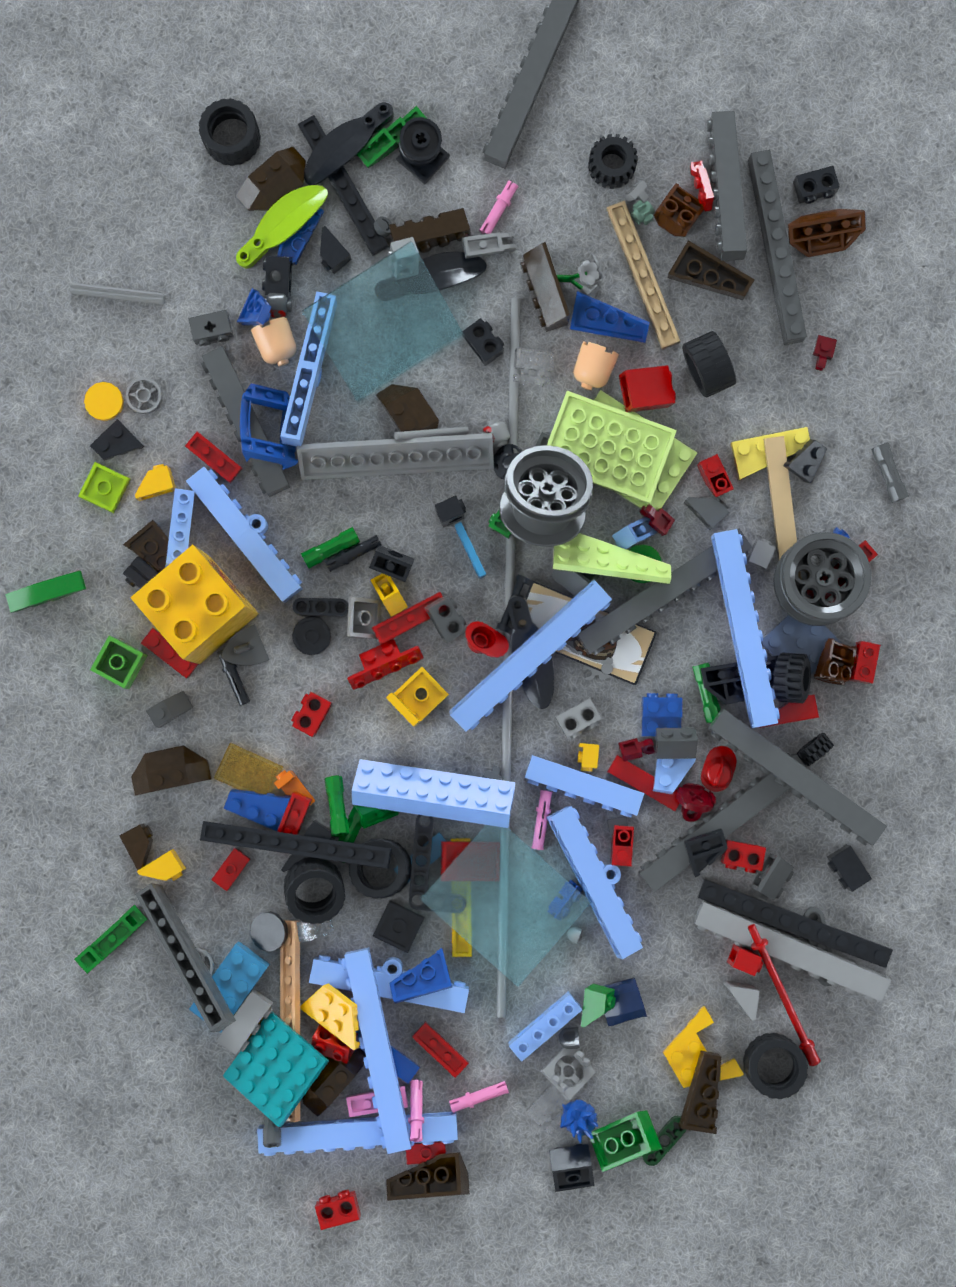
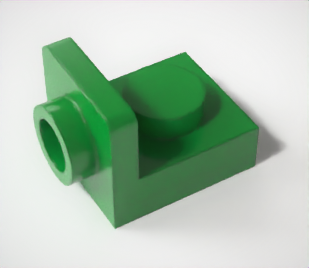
M499 510L497 513H493L488 521L490 523V530L496 531L509 539L512 533L505 527Z

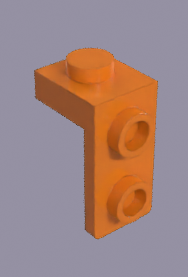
M284 770L276 776L277 781L274 784L278 789H282L286 795L291 796L295 791L311 798L310 805L315 802L314 797L292 770L288 772Z

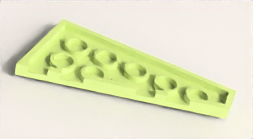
M581 533L565 544L554 546L553 569L667 584L671 582L670 564Z

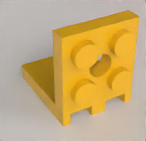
M421 667L396 692H391L386 699L413 727H416L449 694ZM420 688L427 691V697L423 700L416 697V691Z

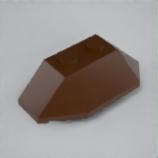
M834 209L800 216L788 224L789 244L807 257L844 251L866 230L865 211Z

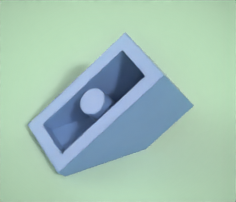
M644 517L627 525L613 534L612 537L618 547L629 549L658 532L648 524L651 519Z

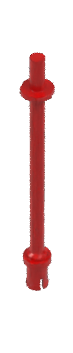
M755 924L748 926L754 941L751 948L752 950H758L801 1041L799 1048L804 1052L809 1066H816L821 1060L814 1048L815 1043L807 1038L765 948L768 940L765 938L761 939Z

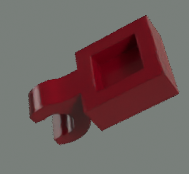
M821 335L817 336L812 354L818 356L815 366L816 370L823 371L827 359L831 360L833 358L837 343L836 339Z
M650 504L646 507L642 506L639 511L641 515L651 519L648 524L661 536L666 535L675 522V519L665 510L660 508L656 511Z
M635 738L618 743L624 762L643 757L642 753L648 755L655 753L654 743L651 738L638 742V739Z

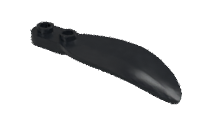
M386 102L379 103L364 116L341 124L323 137L307 161L304 176L305 182L309 186L317 185L352 160L368 144L372 135L393 119L394 111L392 105Z
M464 252L438 253L419 261L417 275L398 280L395 279V276L381 280L375 285L374 292L381 301H388L408 293L424 294L436 292L478 277L486 271L487 264L481 257L465 259ZM401 281H405L403 285H399ZM382 287H387L386 290L381 291Z
M513 595L510 597L507 605L513 626L511 636L512 653L539 629L533 623L527 600L522 595ZM519 601L521 606L516 607L514 603ZM520 620H525V621H526V624H525V625H521V624L519 623V621H520ZM552 658L546 664L541 663L533 676H527L522 681V687L527 697L539 709L547 708L553 697L554 667Z

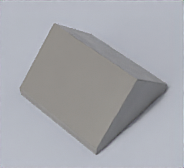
M349 597L347 631L349 638L377 639L372 627L380 623L381 600Z
M724 981V986L753 1022L756 1019L760 991L751 984Z

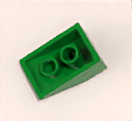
M647 1110L635 1112L591 1132L593 1139L590 1140L602 1172L662 1149Z

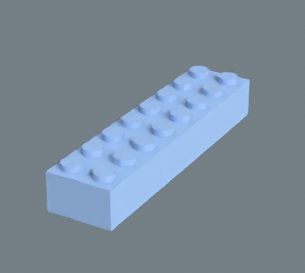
M360 759L352 787V805L509 828L515 782Z

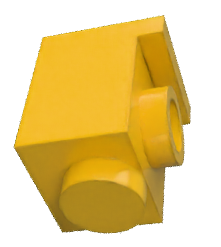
M579 743L578 747H582V751H578L577 763H581V771L592 772L593 768L598 767L599 745Z

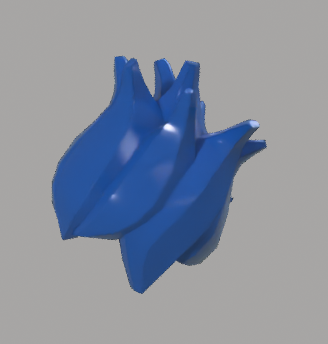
M583 1100L571 1101L566 1105L562 1104L563 1114L560 1127H566L572 1133L573 1138L577 1134L579 1143L582 1142L583 1135L593 1139L591 1132L595 1127H598L595 1109Z

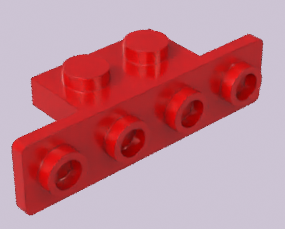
M392 639L359 654L365 670L351 675L347 679L352 689L355 690L390 673L397 672L410 664H415L424 657L419 646L400 653L395 640Z

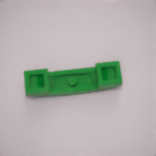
M133 905L74 960L88 974L147 921V917L136 905Z

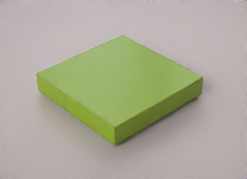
M94 462L78 497L114 513L131 479Z

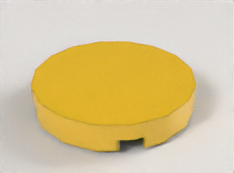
M100 382L88 389L85 394L84 404L92 417L97 420L108 421L114 419L122 411L124 399L116 386L111 383Z

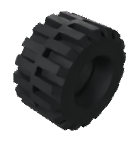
M608 134L606 139L604 136L601 137L600 141H596L594 147L591 148L588 169L591 171L590 176L592 179L596 178L595 182L597 184L601 182L604 188H606V185H610V189H614L615 185L620 188L623 183L626 185L634 175L638 161L637 150L633 148L631 141L627 142L628 138L625 136L622 139L619 138V134H616L615 137H612V134ZM608 154H615L623 160L624 165L618 169H610L603 164L602 158Z
M780 653L774 669L776 699L778 702L803 704L808 697L811 684L809 658L807 654Z

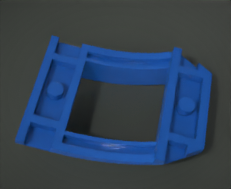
M251 383L243 393L240 409V438L242 453L246 462H248L249 458L278 463L282 464L283 470L297 465L298 459L295 458L296 446L282 444L281 437L280 444L251 438L250 411L251 403L282 410L281 435L290 395L286 391Z

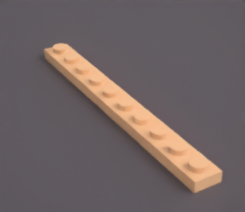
M285 920L288 936L285 944L280 948V1018L300 1035V921ZM300 1102L286 1121H300Z

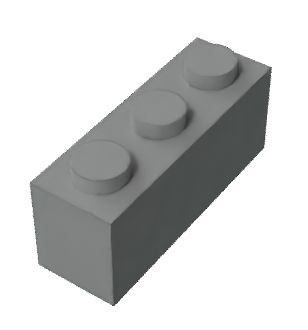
M253 989L234 1015L236 1021L225 1028L217 1042L235 1055L239 1050L243 1052L250 1043L247 1040L250 1034L255 1035L261 1027L258 1023L262 1017L266 1019L273 1010L270 1008L273 1002Z

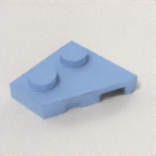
M696 758L657 759L653 791L673 794L695 763Z

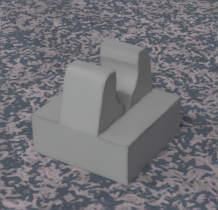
M643 180L636 182L623 197L628 202L633 200L638 202L641 200L644 203L649 198L644 191L647 185Z

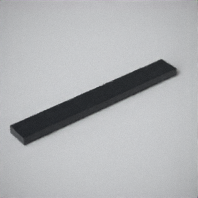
M315 115L298 124L313 151L326 134ZM344 166L329 176L328 179L371 255L374 256L388 248L389 245L385 238L375 231L374 218Z

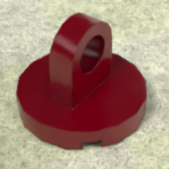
M687 783L679 787L676 794V799L682 805V816L688 822L700 819L702 813L711 811L716 803V797L710 790L707 792L705 787L694 783ZM689 810L695 812L693 814H687Z

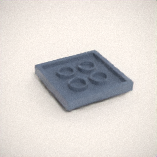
M788 615L763 638L761 644L772 656L778 655L779 657L780 653L807 654L812 674L817 669L819 658L828 638H833L839 643L841 642L825 625H807Z

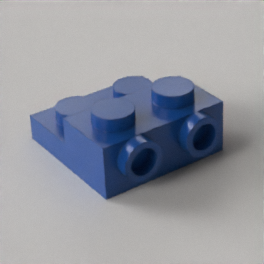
M647 693V697H642V736L655 737L656 728H681L682 698H678V694H666V697H658V693Z

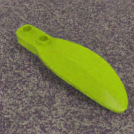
M319 185L304 186L280 198L263 216L254 236L237 252V263L245 269L251 268L269 249L282 244L293 236L324 204L328 197L327 189ZM261 241L260 245L256 246L257 242Z

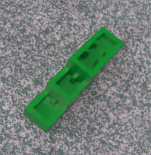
M417 106L403 118L400 116L387 129L384 127L357 154L367 168L384 159L399 147L401 129L406 122L413 118H426Z
M76 571L15 590L5 595L10 613H14L49 601L59 600L85 590L86 586L82 572Z

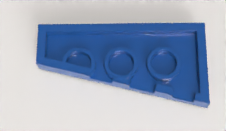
M577 291L570 329L646 343L650 322Z

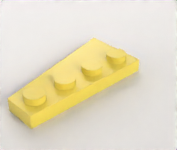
M808 427L731 442L738 480L767 467L763 439L784 436L786 456L790 457L799 449H802L810 440Z

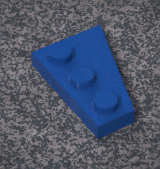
M442 948L428 959L426 958L413 969H409L389 983L395 1004L452 988Z

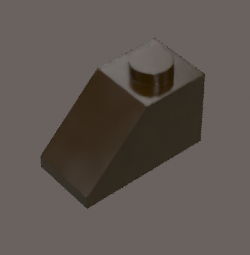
M144 823L119 835L137 870L146 865L153 842L151 838L153 833L148 825L145 826Z

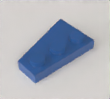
M319 209L302 228L280 244L277 256L293 257L292 264L297 265L324 210Z
M251 289L237 320V323L243 326L264 325L270 318L271 306L256 289Z
M232 789L229 792L224 809L277 831L291 796H276L272 793L258 794L254 791Z

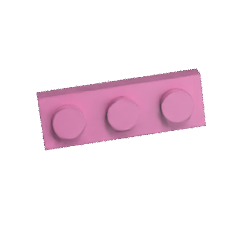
M401 1086L400 1091L404 1108H407L406 1088ZM374 1091L346 1096L349 1117L378 1113V1108L374 1109L372 1097L375 1096Z

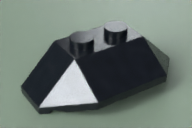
M778 655L767 657V661H765L766 668H769L771 672V680H769L771 688L774 686V669ZM737 662L700 668L704 688L725 705L745 701Z

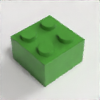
M108 636L90 670L124 689H130L148 655L116 637Z

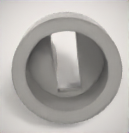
M578 927L570 928L567 931L568 939L578 944L583 929Z

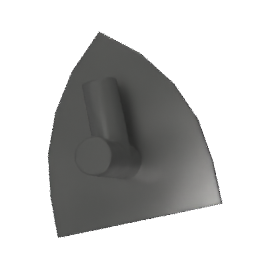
M255 624L238 631L229 639L223 649L221 659L240 666L257 665L269 660Z

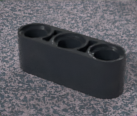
M298 598L292 605L293 611L302 617H345L348 615V602L341 598ZM301 602L307 604V609L304 612H299L297 609ZM323 602L327 608L324 612L320 613L317 611V605ZM339 603L346 605V610L343 613L336 611V606Z

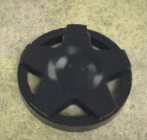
M505 444L493 456L494 471L503 480L512 460L519 454L514 453L513 448L519 453L523 451L517 445Z

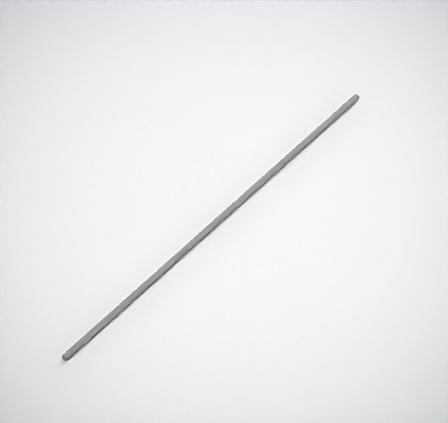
M512 298L508 421L510 439L508 444L518 446L521 299ZM513 534L509 539L506 538L505 609L515 587L516 537ZM510 618L507 626L513 628ZM504 632V636L507 638L509 643L508 651L504 655L505 660L512 654V635ZM513 690L507 694L508 698L503 702L501 777H503V781L511 782ZM510 822L509 828L500 827L496 1017L500 1018L506 1017Z

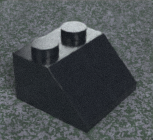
M576 1144L565 1148L556 1147L549 1150L555 1192L594 1186L588 1144Z

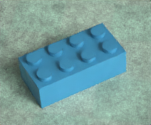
M239 941L234 945L212 976L233 1016L270 966V963ZM193 1003L189 1010L204 1020L197 1006Z

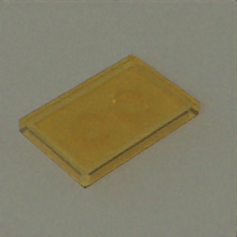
M229 743L214 779L238 790L267 794L272 793L275 787L274 782L277 781L276 776L282 772L284 766L233 743Z

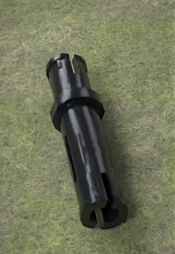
M377 535L346 551H341L340 554L325 561L327 566L336 562L328 567L329 571L332 572L340 566L348 565L352 560L376 549L378 545L382 546L380 541L371 545V543L379 540Z
M223 650L218 651L217 654L223 666L222 671L226 673L239 706L249 703V697L236 669L237 665L221 659Z

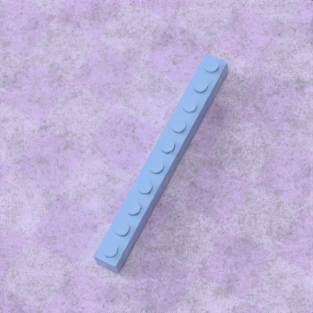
M737 529L714 533L711 536L750 727L752 729L778 723L777 719H780L778 708L774 706L773 700L776 699L774 689L770 687L771 672L769 668H766L767 653L765 649H762L763 634L761 630H758L757 622H759V615L757 610L754 611L753 603H755V596L753 591L750 592L749 584H751V577L745 568L747 558L741 549L743 545L742 535L738 534Z
M592 580L450 709V716L465 731L473 730L480 723L479 720L483 716L487 717L493 712V707L498 702L501 704L508 698L507 694L509 692L517 690L527 676H533L541 663L546 664L552 658V653L563 649L570 637H576L581 632L580 628L584 624H590L600 610L604 611L611 604V597L595 580Z
M370 948L346 952L345 958H342L344 970H348L349 978H346L348 990L352 989L353 997L351 1001L357 1004V1021L362 1037H359L361 1049H365L366 1057H363L365 1068L370 1071L368 1083L370 1089H373L375 1094L372 1097L374 1109L378 1108L379 1116L376 1119L378 1128H382L383 1136H381L382 1147L387 1149V1154L408 1150L412 1147V1141H410L409 1127Z
M456 1112L422 1114V1117H424V1123L422 1124L423 1141H421L423 1145H432L434 1141H442L444 1144L453 1143L454 1140H458ZM410 1114L406 1115L407 1123H408V1118L410 1117ZM376 1117L284 1123L280 1127L281 1146L267 1148L263 1145L264 1125H259L257 1129L258 1153H264V1156L276 1155V1152H284L285 1155L295 1154L296 1151L313 1153L319 1149H323L324 1152L335 1151V1148H343V1150L349 1151L354 1150L355 1147L362 1146L363 1149H373L377 1145H382L381 1136H383L382 1128H378Z

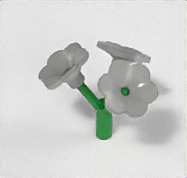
M593 256L594 261L591 263L588 260H584L582 265L578 267V273L574 275H557L558 281L571 283L580 289L581 293L594 298L599 290L598 285L595 284L592 289H589L586 286H581L575 279L580 277V281L588 285H593L599 277L603 279L596 256Z

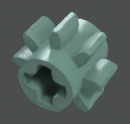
M639 200L633 205L632 209L634 211L631 212V216L637 224L643 222L646 226L653 221L654 217L652 215L655 213V210L648 201L642 203Z

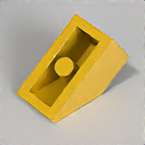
M159 464L154 466L153 470H149L135 493V498L143 501L175 491L176 486L171 469L167 465Z
M381 573L370 580L391 617L408 608L390 576Z
M172 849L138 870L137 873L164 881L169 879L175 881L183 876L182 871L186 868L176 851Z

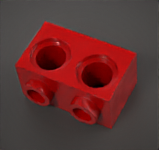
M865 641L856 642V656L854 667L851 670L850 681L864 684L873 683L881 645Z
M310 692L309 695L306 693L301 701L303 706L300 712H295L291 721L294 722L292 727L311 737H315L333 703ZM315 699L319 700L321 704L320 708L316 711L312 710L310 706L311 702ZM304 717H309L311 720V725L308 728H304L301 724V720Z
M725 839L728 849L721 857V863L725 864V868L737 870L738 866L745 868V872L755 874L757 870H763L766 847ZM731 850H736L738 853V857L735 860L729 859V852ZM755 853L757 861L754 864H750L748 857L750 854Z
M733 944L727 963L733 968L755 976L757 972L761 971L763 966L760 955Z
M319 1024L312 1036L311 1045L322 1055L346 1064L349 1062L354 1050Z
M344 1190L334 1197H330V1195L322 1196L315 1205L321 1230L360 1220L361 1212L355 1191ZM349 1202L352 1208L344 1209L342 1203ZM329 1207L333 1213L327 1215L323 1212V1209Z

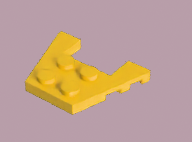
M705 1006L701 1007L694 1018L688 1022V1025L663 1051L683 1088L690 1087L700 1051H706L697 1032L714 1023ZM735 1058L721 1065L720 1081L744 1075Z

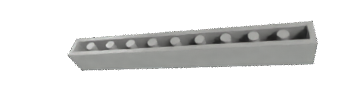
M702 900L694 920L697 929L707 933L708 930L716 933V937L723 940L727 938L732 939L735 945L745 948V946L751 947L752 943H754L748 926L755 924L761 939L765 938L768 940L765 948L773 961L781 964L782 961L787 962L792 969L801 971V969L806 970L808 975L816 979L823 977L827 979V983L835 987L842 985L846 987V991L857 995V992L865 995V999L874 1003L876 1000L883 1001L891 979L886 975L705 900ZM752 950L754 953L759 954L758 950Z

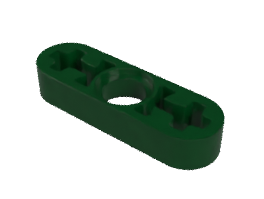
M673 1116L657 1133L658 1140L661 1136L667 1135L670 1138V1142L666 1146L661 1145V1150L663 1151L661 1153L656 1151L655 1159L650 1158L648 1160V1155L643 1157L647 1165H657L686 1132V1129L677 1128L673 1132L676 1135L673 1138L671 1133L667 1131V1129L672 1131L675 1128L673 1123H679L681 1116Z

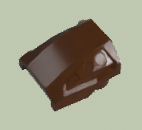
M676 183L653 216L658 225L672 235L685 237L704 211L703 204L699 203V199L679 187V184Z
M828 638L819 658L814 679L825 683L845 685V682L851 678V670L854 667L857 647L844 645L836 642L833 638Z

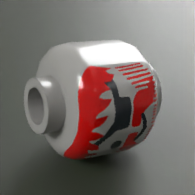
M498 419L486 422L488 426L484 427L482 431L483 434L492 433L493 449L508 444L507 441L510 439V434L504 421L498 422Z

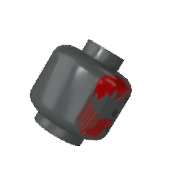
M269 293L267 297H264L271 306L270 318L286 317L287 313L292 311V300H288L285 294Z

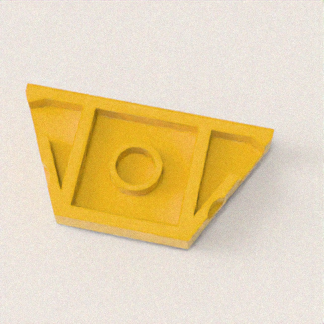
M329 983L323 985L300 1006V1009L351 1049H358L360 1042L356 1041V1031L359 1030L357 1004Z

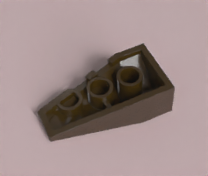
M460 1152L439 1154L426 1162L418 1164L414 1168L386 1180L387 1201L470 1194L468 1171Z

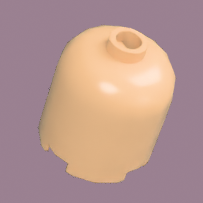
M276 318L270 320V325L262 328V325H257L252 328V335L265 362L269 364L277 363L278 366L289 363L288 359L292 358L296 353V343L287 318Z
M583 341L574 367L575 379L582 383V388L590 391L592 388L604 387L609 381L619 354L615 351L612 354L605 352L606 347L591 342L587 344Z

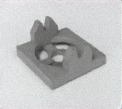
M563 1047L541 1072L569 1101L596 1071L590 1066L591 1061L584 1057L585 1054L583 1052ZM565 1056L576 1058L571 1064H565L561 1060ZM556 1064L560 1067L559 1077L554 1073ZM579 1064H581L583 1071L581 1079L575 1075V1068ZM565 1066H570L573 1070L570 1077H565L563 1074ZM565 1079H571L575 1086L567 1087L562 1082Z

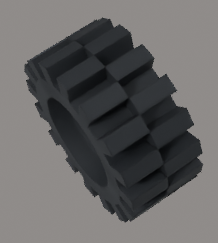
M822 732L805 744L797 752V756L807 767L829 752L834 744Z

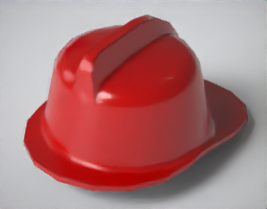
M475 621L466 628L465 637L467 644L473 652L494 658L504 656L509 648L507 638L489 625Z
M717 746L709 751L701 771V781L706 789L719 792L726 789L731 783L737 764L736 755L731 749L726 746Z

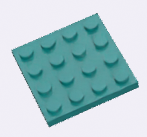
M271 1011L269 1016L260 1023L261 1027L255 1035L252 1034L248 1040L250 1043L245 1050L239 1052L223 1077L276 1126L282 1127L329 1060Z

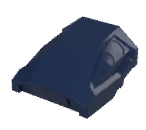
M634 977L604 985V987L615 989L614 997L616 998L613 1009L605 1013L608 1027L629 1020L647 1017Z

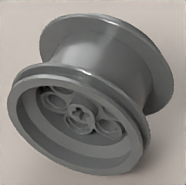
M543 445L522 451L512 460L504 478V492L500 498L499 512L505 527L518 539L535 546L553 547L571 541L581 532L586 521V509L593 496L591 472L581 458L564 448Z
M829 532L814 533L800 539L782 555L774 573V591L781 607L795 620L812 626L833 624L853 614L865 601L871 585V568L863 550L851 539ZM812 556L819 558V565L812 564ZM832 559L839 562L838 569L832 568L830 564ZM799 571H804L806 573V580L799 579ZM823 574V576H827L828 579L826 581H820L819 577H821ZM838 578H843L846 581L845 588L838 585ZM807 589L814 593L813 599H808L805 596ZM826 593L832 594V603L825 600Z

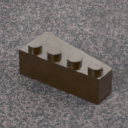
M464 208L440 213L438 218L425 216L416 223L412 220L404 221V225L399 227L396 226V223L389 225L393 242L413 237L418 252L426 253L435 246L445 247L454 240L462 241V238L471 235V229Z
M689 240L667 278L740 300L745 298L755 281L752 277L721 261L718 257Z

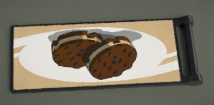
M519 574L516 577L517 582L511 597L513 595H520L524 584L529 586L525 598L532 621L539 629L574 598ZM506 607L501 622L497 624L496 629L512 635L513 628L507 626L510 620L508 607ZM600 610L595 615L596 618L590 624H584L580 628L581 631H583L596 621L600 620L610 612L606 610ZM520 620L519 623L525 625L526 621ZM635 624L637 627L629 634L623 632L619 635L621 639L612 645L609 642L603 645L604 650L597 655L593 653L588 655L577 637H570L566 641L565 647L560 651L556 650L554 653L598 671H601L604 663H610L613 666V671L608 675L636 685L657 632Z

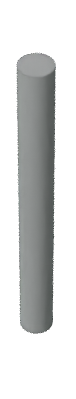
M466 426L395 432L394 437L395 440H403L417 437L468 434L469 430Z

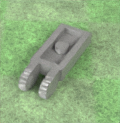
M497 232L462 238L465 259L515 251L517 249L516 244H502V241L515 238L514 233Z

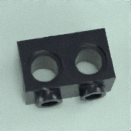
M834 166L797 175L793 181L799 204L803 202L811 204L821 197H824V199L832 198L840 188ZM822 181L828 182L830 187H825ZM803 187H810L812 192L805 191Z
M480 318L463 330L462 336L484 366H486L504 353L503 346L505 345L499 336L495 337L493 335L491 325ZM476 330H482L484 335L476 337L473 333ZM493 345L496 349L494 352L489 353L485 350V347Z

